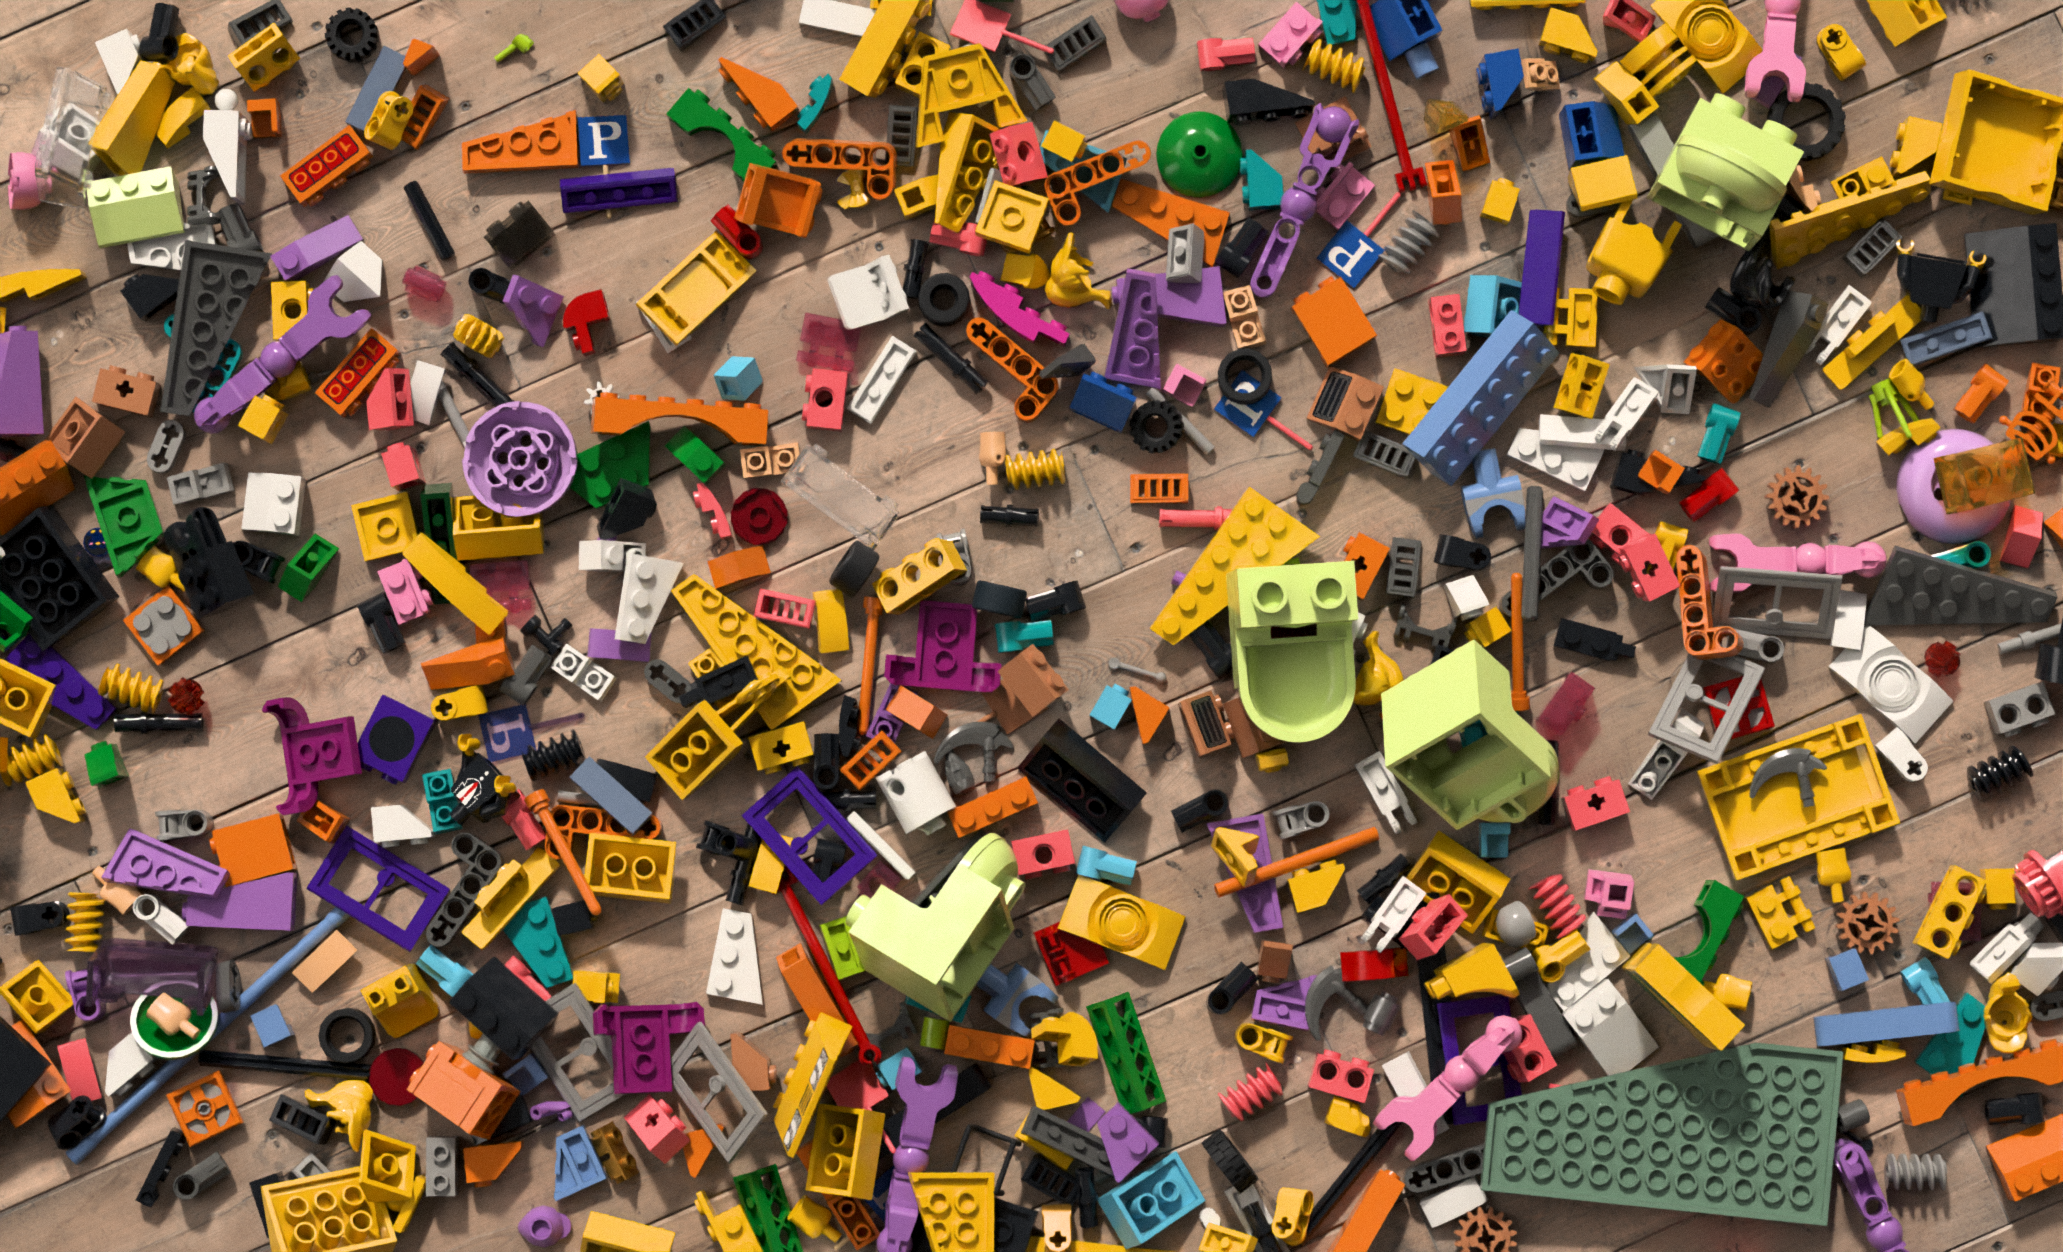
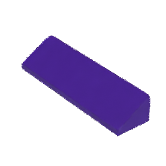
M674 168L560 179L563 213L678 202Z
M1534 209L1529 212L1519 315L1533 322L1536 326H1551L1554 323L1565 212Z

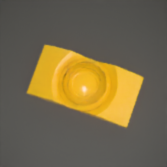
M1656 0L1650 5L1664 24L1667 23L1677 35V40L1683 47H1687L1689 55H1693L1698 60L1696 63L1722 94L1746 75V70L1751 60L1762 52V48L1751 33L1733 15L1723 0Z
M716 230L636 303V306L677 346L692 334L713 312L728 301L757 270Z
M1078 874L1057 929L1165 971L1186 916Z

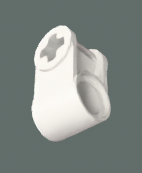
M1898 727L1875 745L1879 754L1905 781H1918L1927 774L1928 766L1925 759ZM1908 762L1911 764L1918 763L1919 767L1916 769L1919 773L1918 775L1915 773L1909 775L1907 773V770L1910 768L1907 764Z

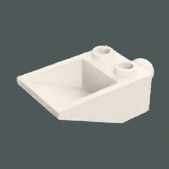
M222 89L215 96V104L219 110H204L203 140L230 197L239 205H245L247 140L252 139V124L248 123V119L240 111H232L238 104L236 93L230 89Z

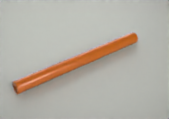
M1371 827L1257 869L1254 883L1243 887L1238 879L1233 877L1214 884V890L1218 898L1378 841L1379 834L1375 827Z

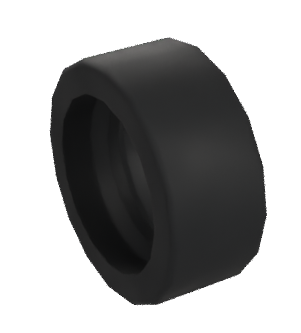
M1250 348L1237 349L1228 353L1221 361L1218 369V385L1223 395L1231 402L1240 405L1253 404L1262 400L1269 392L1272 383V368L1267 358L1260 352ZM1240 360L1254 362L1262 372V380L1259 387L1250 393L1235 391L1228 381L1230 368Z
M344 1008L335 1010L326 1016L320 1025L318 1037L320 1047L326 1056L336 1062L350 1063L359 1061L369 1054L375 1043L376 1032L374 1024L367 1014L358 1009ZM345 1018L354 1019L360 1023L364 1031V1040L360 1048L349 1053L336 1049L330 1037L334 1024Z

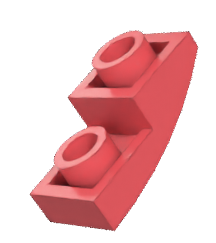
M698 483V491L693 492L696 508H702L704 514L715 512V516L710 517L714 534L719 533L721 539L733 537L727 517L718 500L703 483Z
M86 1038L58 1045L57 1049L67 1085L71 1090L72 1101L82 1095L89 1097L92 1101L102 1098Z

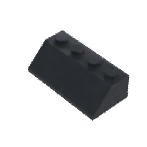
M1059 718L1017 767L1020 772L1104 843L1147 794L1145 790Z

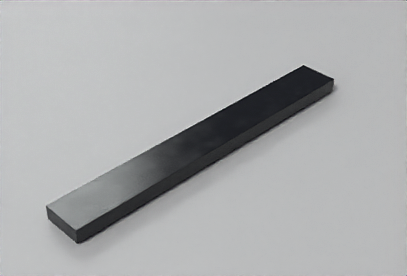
M1437 892L1426 893L1430 898H1440ZM1421 900L1413 911L1412 916L1422 907H1426L1427 903ZM1445 943L1435 955L1417 960L1430 1083L1445 1070L1437 1004L1451 1002V996H1445L1439 1000L1436 998L1432 999L1423 983L1436 977L1433 970L1447 963ZM1450 1107L1443 1114V1117L1447 1124H1454Z

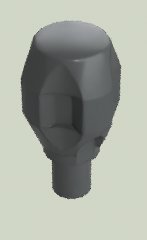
M952 749L944 756L946 759V778L955 794L962 796L975 789V782L969 766L959 756H956L954 749Z

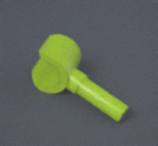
M519 34L513 39L509 47L494 58L499 63L517 48L524 54L532 47L534 42L527 35Z

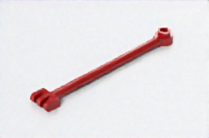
M1354 0L1359 8L1402 169L1401 173L1394 174L1398 192H1405L1403 184L1405 180L1408 182L1410 191L1415 190L1414 178L1416 177L1419 179L1421 188L1426 187L1427 182L1423 167L1413 169L1369 0Z
M785 866V871L789 877L784 879L782 875L777 893H782L847 1023L853 1026L851 1031L860 1048V1062L864 1066L874 1067L872 1061L865 1059L866 1051L873 1050L875 1052L873 1060L877 1065L882 1060V1052L876 1045L871 1044L791 887L799 881Z

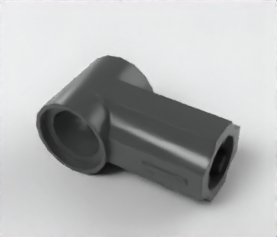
M1018 54L1011 60L1009 66L1010 76L1016 81L1035 111L1056 98L1031 56ZM1019 61H1025L1030 66V72L1026 75H1019L1015 72L1014 65Z
M239 203L228 205L216 212L221 216L220 224L228 239V247L264 252L255 231L251 230Z
M532 645L517 668L514 669L515 675L507 677L499 690L524 706L538 686L537 682L545 673L553 658Z
M217 1151L184 1174L179 1175L173 1183V1191L178 1198L183 1200L195 1198L201 1192L230 1174L231 1170ZM185 1178L191 1179L195 1184V1189L190 1195L184 1194L180 1189L181 1181Z

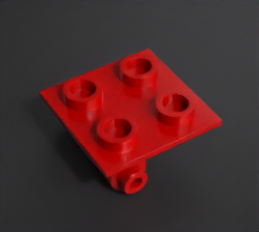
M1059 922L1033 933L1056 986L1109 963L1102 946L1057 929Z

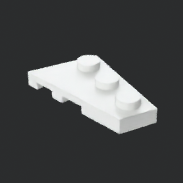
M184 223L185 233L127 243L130 262L133 265L181 270L185 240L217 245L213 225L206 223L190 225Z
M1519 428L1506 455L1585 492L1605 449L1539 444V430Z
M723 908L706 994L763 1005L752 914Z
M1595 912L1591 913L1580 932L1591 950L1566 966L1565 973L1561 979L1546 985L1553 1000L1562 1011L1569 1008L1631 957Z

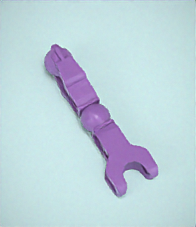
M1321 102L1315 106L1311 122L1299 148L1303 159L1297 176L1298 183L1294 182L1293 186L1286 190L1281 197V213L1279 216L1282 219L1275 224L1251 278V290L1258 297L1266 298L1275 292L1299 237V225L1303 226L1305 221L1310 219L1316 212V196L1318 192L1315 190L1321 186L1330 168L1335 169L1339 167L1348 145L1359 127V119L1351 121L1347 111L1340 107L1332 106L1324 109ZM1315 130L1319 137L1326 142H1341L1334 160H1327L1322 154H1313L1308 151V146ZM1314 170L1318 174L1319 179L1315 185L1308 186L1302 181V174L1305 171ZM1283 223L1292 224L1295 228L1294 236L1290 239L1282 238L1278 231L1280 225ZM1261 276L1269 277L1272 283L1270 288L1260 289L1257 285L1258 278Z
M338 275L331 276L310 293L307 314L280 337V341L271 342L266 345L261 352L260 358H255L229 379L213 397H207L198 403L194 411V419L197 426L202 431L210 434L221 432L229 424L231 416L249 406L254 396L259 397L278 381V378L291 374L295 369L297 361H301L330 337L349 338L354 336L371 320V313L368 310L360 309L346 318L337 315L332 307L335 295L342 289L343 281Z
M902 1057L900 1060L895 1086L901 1099L905 1102V1109L899 1137L900 1145L896 1148L893 1155L895 1169H893L885 1203V1227L877 1238L878 1252L912 1251L913 1239L911 1233L917 1220L918 1205L908 1172H924L929 1165V1153L927 1150L930 1148L937 1112L949 1105L955 1096L958 1078L956 1065H945L942 1067L937 1082L932 1085L923 1086L915 1081L916 1066L913 1059Z
M1847 1138L1836 1139L1833 1164L1858 1212L1866 1218L1863 1222L1867 1225L1866 1236L1868 1242L1877 1249V1252H1909L1904 1249L1906 1243L1902 1240V1226L1892 1216V1213L1888 1211L1887 1202L1865 1150ZM1851 1152V1157L1846 1160L1847 1154ZM1876 1199L1879 1204L1877 1211L1871 1214L1867 1213V1203L1870 1200Z

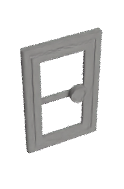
M1720 566L1712 612L1713 627L1729 626L1734 629L1758 634L1831 639L1842 584V575ZM1734 583L1776 586L1772 609L1767 611L1766 619L1729 617ZM1782 586L1824 589L1818 623L1783 621V613L1778 609Z
M1696 640L1693 645L1694 651H1701L1706 643ZM1688 654L1648 735L1718 764L1765 668L1736 655L1708 659L1711 662L1744 675L1730 705L1727 706L1703 696L1702 687L1692 684L1704 660H1698L1691 654ZM1685 696L1689 701H1701L1725 711L1710 743L1670 727Z
M575 982L545 1002L557 1012L571 1005L592 1038L583 1039L577 1050L558 1061L541 1036L530 1049L565 1102L571 1106L569 1108L578 1122L625 1094H614L613 1082L583 1100L561 1067L580 1054L586 1056L593 1055L598 1046L613 1069L611 1036H594L592 1014L594 1009Z
M698 1022L671 1058L672 1086L729 1164L735 1159L768 1113L702 1022ZM698 1047L701 1048L719 1073V1075L710 1078L709 1087L711 1091L702 1103H700L680 1075L681 1070ZM726 1084L747 1112L728 1140L705 1110L715 1095L724 1091Z

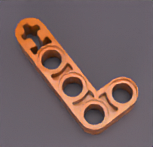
M796 138L787 143L783 148V159L790 166L867 170V190L874 199L881 200L887 198L896 187L897 152L890 143ZM797 145L799 151H809L811 145L813 146L811 154H803L798 159L790 150L794 149ZM825 146L832 151V159L830 161H824L820 158V147ZM849 148L859 150L861 153L859 162L855 163L848 159L847 151ZM883 149L888 152L890 159L887 164H881L877 161L875 156L877 150ZM877 178H883L887 181L889 186L887 192L882 193L876 190L874 183Z
M1142 140L1132 141L1049 175L1045 180L1044 187L1057 220L1063 225H1073L1081 218L1082 209L1075 192L1143 166L1151 158L1150 146ZM1134 145H1138L1140 149L1145 148L1146 153L1142 155L1143 160L1139 161L1137 158H1132L1128 160L1131 166L1125 168L1124 158L1119 151L1124 149L1125 155L1134 151ZM1112 155L1119 160L1120 165L1117 171L1108 172L1104 168L1103 162L1107 156ZM1082 166L1089 167L1093 173L1091 181L1083 183L1077 178V170ZM1054 177L1064 179L1066 183L1064 192L1058 194L1051 190L1050 182ZM1072 204L1076 208L1077 213L1073 220H1065L1061 216L1060 211L1063 205Z
M980 317L972 319L966 328L968 340L1026 388L1016 400L1014 411L1020 421L1025 423L1033 422L1058 393L1059 384L1057 378H1048L1054 385L1052 392L1048 394L1041 393L1037 385L1041 380H1044L1039 374L1045 367L988 320ZM983 325L985 327L984 333L990 339L993 334L996 335L989 343L988 348L984 347L987 344L985 338L980 335L977 338L973 337L974 330L972 328L974 326L980 328ZM996 344H1007L1010 349L1008 355L1005 357L996 356L993 352ZM1021 361L1030 363L1032 367L1031 372L1025 376L1019 375L1015 370L1017 363ZM1025 401L1032 402L1035 405L1036 410L1030 416H1024L1019 411V406Z
M1693 545L1683 546L1676 555L1678 582L1680 584L1679 596L1685 649L1698 660L1735 656L1743 649L1744 642L1741 635L1729 626L1713 627L1706 556ZM1691 555L1697 558L1692 562L1693 570L1696 573H1692V567L1686 562L1691 560ZM1694 582H1700L1699 592L1689 595V586ZM1702 610V620L1697 623H1691L1692 613ZM1728 635H1734L1733 645L1723 648V638ZM1701 638L1705 639L1706 645L1704 649L1694 651L1693 645L1695 641Z
M557 805L550 810L554 820L556 813L560 810H566L569 813L570 820L565 826L557 824L571 852L574 847L575 833H597L654 840L659 837L663 829L660 819L654 815L650 819L651 824L656 825L655 831H650V835L647 836L646 831L640 829L632 836L626 829L620 833L616 832L612 827L614 818L604 809ZM589 813L596 814L599 819V823L594 829H588L584 825V817ZM546 830L545 851L551 858L561 860V856L553 852V841Z

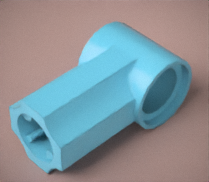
M1082 846L1075 874L1099 880L1104 878L1124 885H1131L1137 861L1107 854L1108 852Z
M430 945L416 962V965L438 981V985L452 997L473 975L466 967L458 962L455 963L433 945Z
M1926 957L1900 971L1907 987L1913 994L1917 995L1922 1005L1950 1002L1938 982L1939 977L1936 970Z

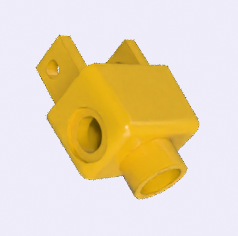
M1633 200L1621 202L1614 216L1606 221L1586 263L1587 271L1598 277L1592 287L1593 292L1603 300L1615 305H1622L1628 294L1636 298H1641L1646 294L1673 253L1670 247L1682 226L1681 223L1674 221L1660 243L1654 237L1653 229L1641 222L1636 225H1628L1622 222Z

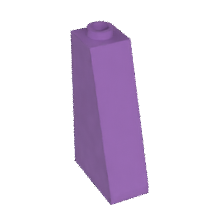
M1220 266L1202 268L1200 283L1167 282L1166 273L1156 274L1158 317L1216 327L1226 326ZM1125 278L1116 279V286L1111 287L1113 304H1120Z
M10 326L8 332L0 333V437H33L44 434L38 331H27V326Z
M287 872L222 888L217 899L189 896L187 902H184L182 906V919L186 920V926L293 931L295 930L298 873Z

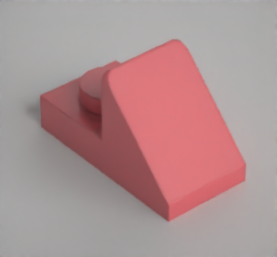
M1610 0L1603 15V24L1618 28L1635 41L1642 42L1647 37L1656 17L1633 0Z

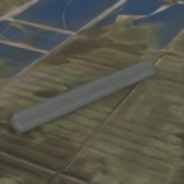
M1540 486L1528 487L1526 498L1521 616L1523 621L1527 622L1538 619L1543 490Z

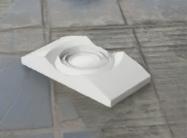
M1870 625L1864 626L1861 650L1844 648L1828 666L1892 725L1898 727L1914 744L1917 743L1953 702L1934 680L1916 667L1895 645Z

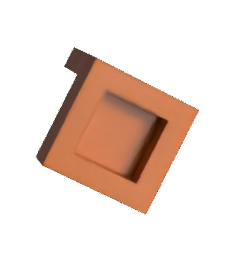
M276 98L247 100V112L251 114L252 136L254 138L282 137L280 102Z
M1654 450L1638 473V477L1666 495L1670 493L1685 468L1659 451Z

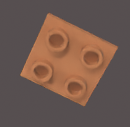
M1346 96L1323 107L1324 109L1332 106L1340 107L1347 111L1351 121L1357 120ZM1313 113L1294 122L1302 138H1304ZM1360 123L1341 163L1372 147L1368 140L1369 136ZM1315 130L1308 150L1313 154H1322L1325 159L1332 161L1337 154L1341 142H1326L1319 137Z

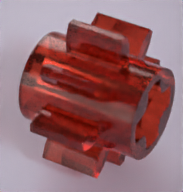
M1947 640L1944 644L1936 642L1930 645L1924 656L1926 661L1924 665L1929 667L1928 672L1938 678L1941 674L1948 676L1955 673L1960 666L1959 656L1961 655L1956 651L1957 647Z
M182 677L178 683L174 682L168 689L169 693L172 694L168 702L179 713L186 712L190 715L204 704V701L200 698L204 691L200 684L194 680H186Z

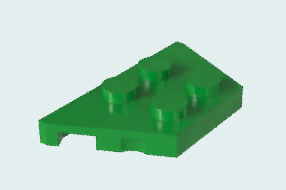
M649 421L624 432L620 436H615L578 453L577 470L570 488L596 509H599L608 504L621 478L644 487L648 486L651 431Z
M84 475L115 574L118 578H121L164 537V530L149 484L146 480L140 479L124 480L119 477H110V479L93 477L91 479Z

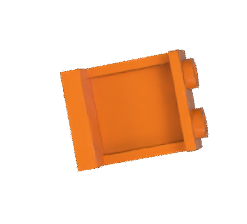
M749 163L734 218L745 224H756L806 238L808 232H811L814 226L815 218L813 212L815 205L819 204L822 197L821 183L812 178Z
M1332 276L1319 283L1318 287L1320 290L1310 295L1306 291L1293 300L1295 305L1291 307L1292 313L1297 316L1320 353L1321 360L1326 368L1372 341L1377 336L1342 277L1334 280Z
M281 813L213 830V837L209 838L213 855L218 854L219 867L228 870L230 873L225 883L226 887L297 869L285 818Z

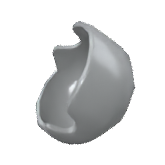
M1515 901L1499 910L1496 918L1497 933L1506 944L1518 948L1529 944L1530 940L1536 937L1534 921L1529 910L1522 902Z

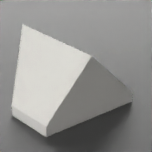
M360 241L337 258L324 281L334 275H338L342 279L343 287L336 296L343 302L380 297L383 260Z
M1654 365L1634 367L1645 384L1659 391L1655 402L1659 406L1661 413H1690L1697 371L1696 366Z

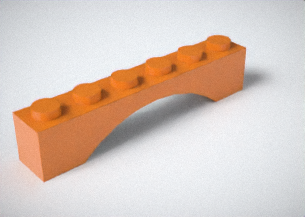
M601 392L600 397L593 399L591 434L620 436L630 428L648 420L662 417H681L711 426L725 435L733 444L766 445L768 410L761 409V404L744 403V408L732 407L733 402L715 401V406L704 405V400L687 399L685 404L675 403V398L658 397V401H646L647 396L629 395V399H619L617 393Z
M2050 1039L2040 1042L2039 1048L2030 1050L2029 1047H2023L2022 1050L2014 1052L2009 1057L2003 1058L2002 1055H1996L1986 1058V1063L1975 1066V1063L1959 1066L1958 1072L1948 1074V1071L1932 1074L1931 1080L1921 1082L1920 1079L1905 1082L1903 1084L1904 1088L1896 1090L1904 1123L1916 1126L1940 1119L1946 1109L1962 1093L1989 1079L2024 1077L2049 1086L2063 1082V1043L2057 1042L2056 1039Z

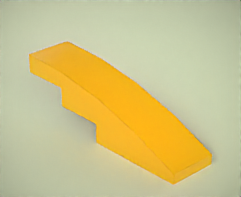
M44 269L0 277V301L6 302L24 293H27L30 299L36 301L86 279L87 276L80 269Z
M422 532L418 534L402 553L447 600L488 635L508 615V610L486 593L487 589L465 572V566Z

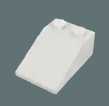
M1603 979L1561 1013L1567 1025L1607 1075L1630 1071L1659 1048L1609 979Z

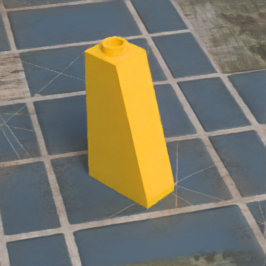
M142 60L139 61L87 142V145L116 176L142 171L175 85L174 80L163 69L164 65L158 62L148 63Z

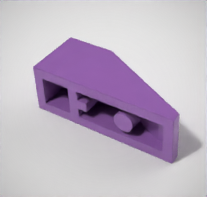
M349 215L294 241L270 257L285 281H297L355 246L360 241H363V238Z

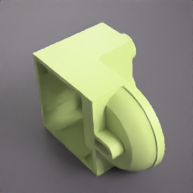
M1715 93L1711 102L1700 98L1693 108L1647 199L1750 251L1766 231L1787 191L1786 185L1804 151L1793 146L1798 135L1791 129L1771 120H1766L1763 128L1760 129L1741 119L1746 111L1742 104L1730 97Z
M1354 561L1239 568L1226 573L1234 689H1239L1241 703L1246 714L1261 731L1273 738L1286 742H1308L1329 734L1345 719L1355 696L1356 677L1352 621L1359 619ZM1316 624L1317 636L1271 639V627L1297 628Z
M1475 640L1455 649L1445 657L1381 693L1385 767L1456 830L1476 819L1489 822H1522L1527 816L1544 806L1553 794L1560 775L1559 760L1555 750L1548 741L1515 712L1512 706L1509 671ZM1480 720L1488 734L1453 753L1449 749L1446 739L1459 731L1461 733L1464 732L1465 728Z
M989 833L976 842L963 857L936 898L933 896L929 897L932 904L928 908L918 907L882 884L872 899L866 895L860 896L848 912L846 925L851 927L849 935L864 970L951 1022L1014 930L1010 911L1021 897L1025 889V883L1017 879V859L1006 840L996 833Z

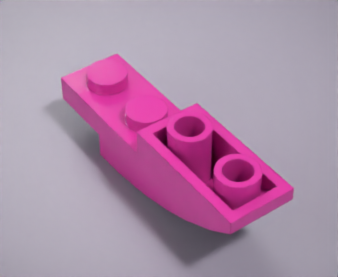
M980 271L979 274L971 273L969 278L976 293L992 314L1007 328L1032 344L1035 343L1040 334L1065 347L1070 337V333L1066 332L1067 327L1055 320H1051L1048 323L1040 319L1041 314L1029 307H1026L1025 310L1020 309L1024 299L1019 296L1021 291L1009 284H1005L1003 288L993 283L995 278L983 271Z

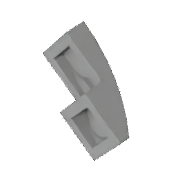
M220 463L167 477L173 505L234 491L228 463Z

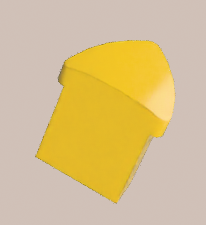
M1007 253L1000 281L1022 285L1028 289H1035L1046 284L1051 276L1047 265L1037 254L1025 256Z

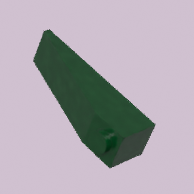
M452 483L423 485L420 496L425 535L457 560L453 539ZM431 584L433 605L450 604L451 602Z

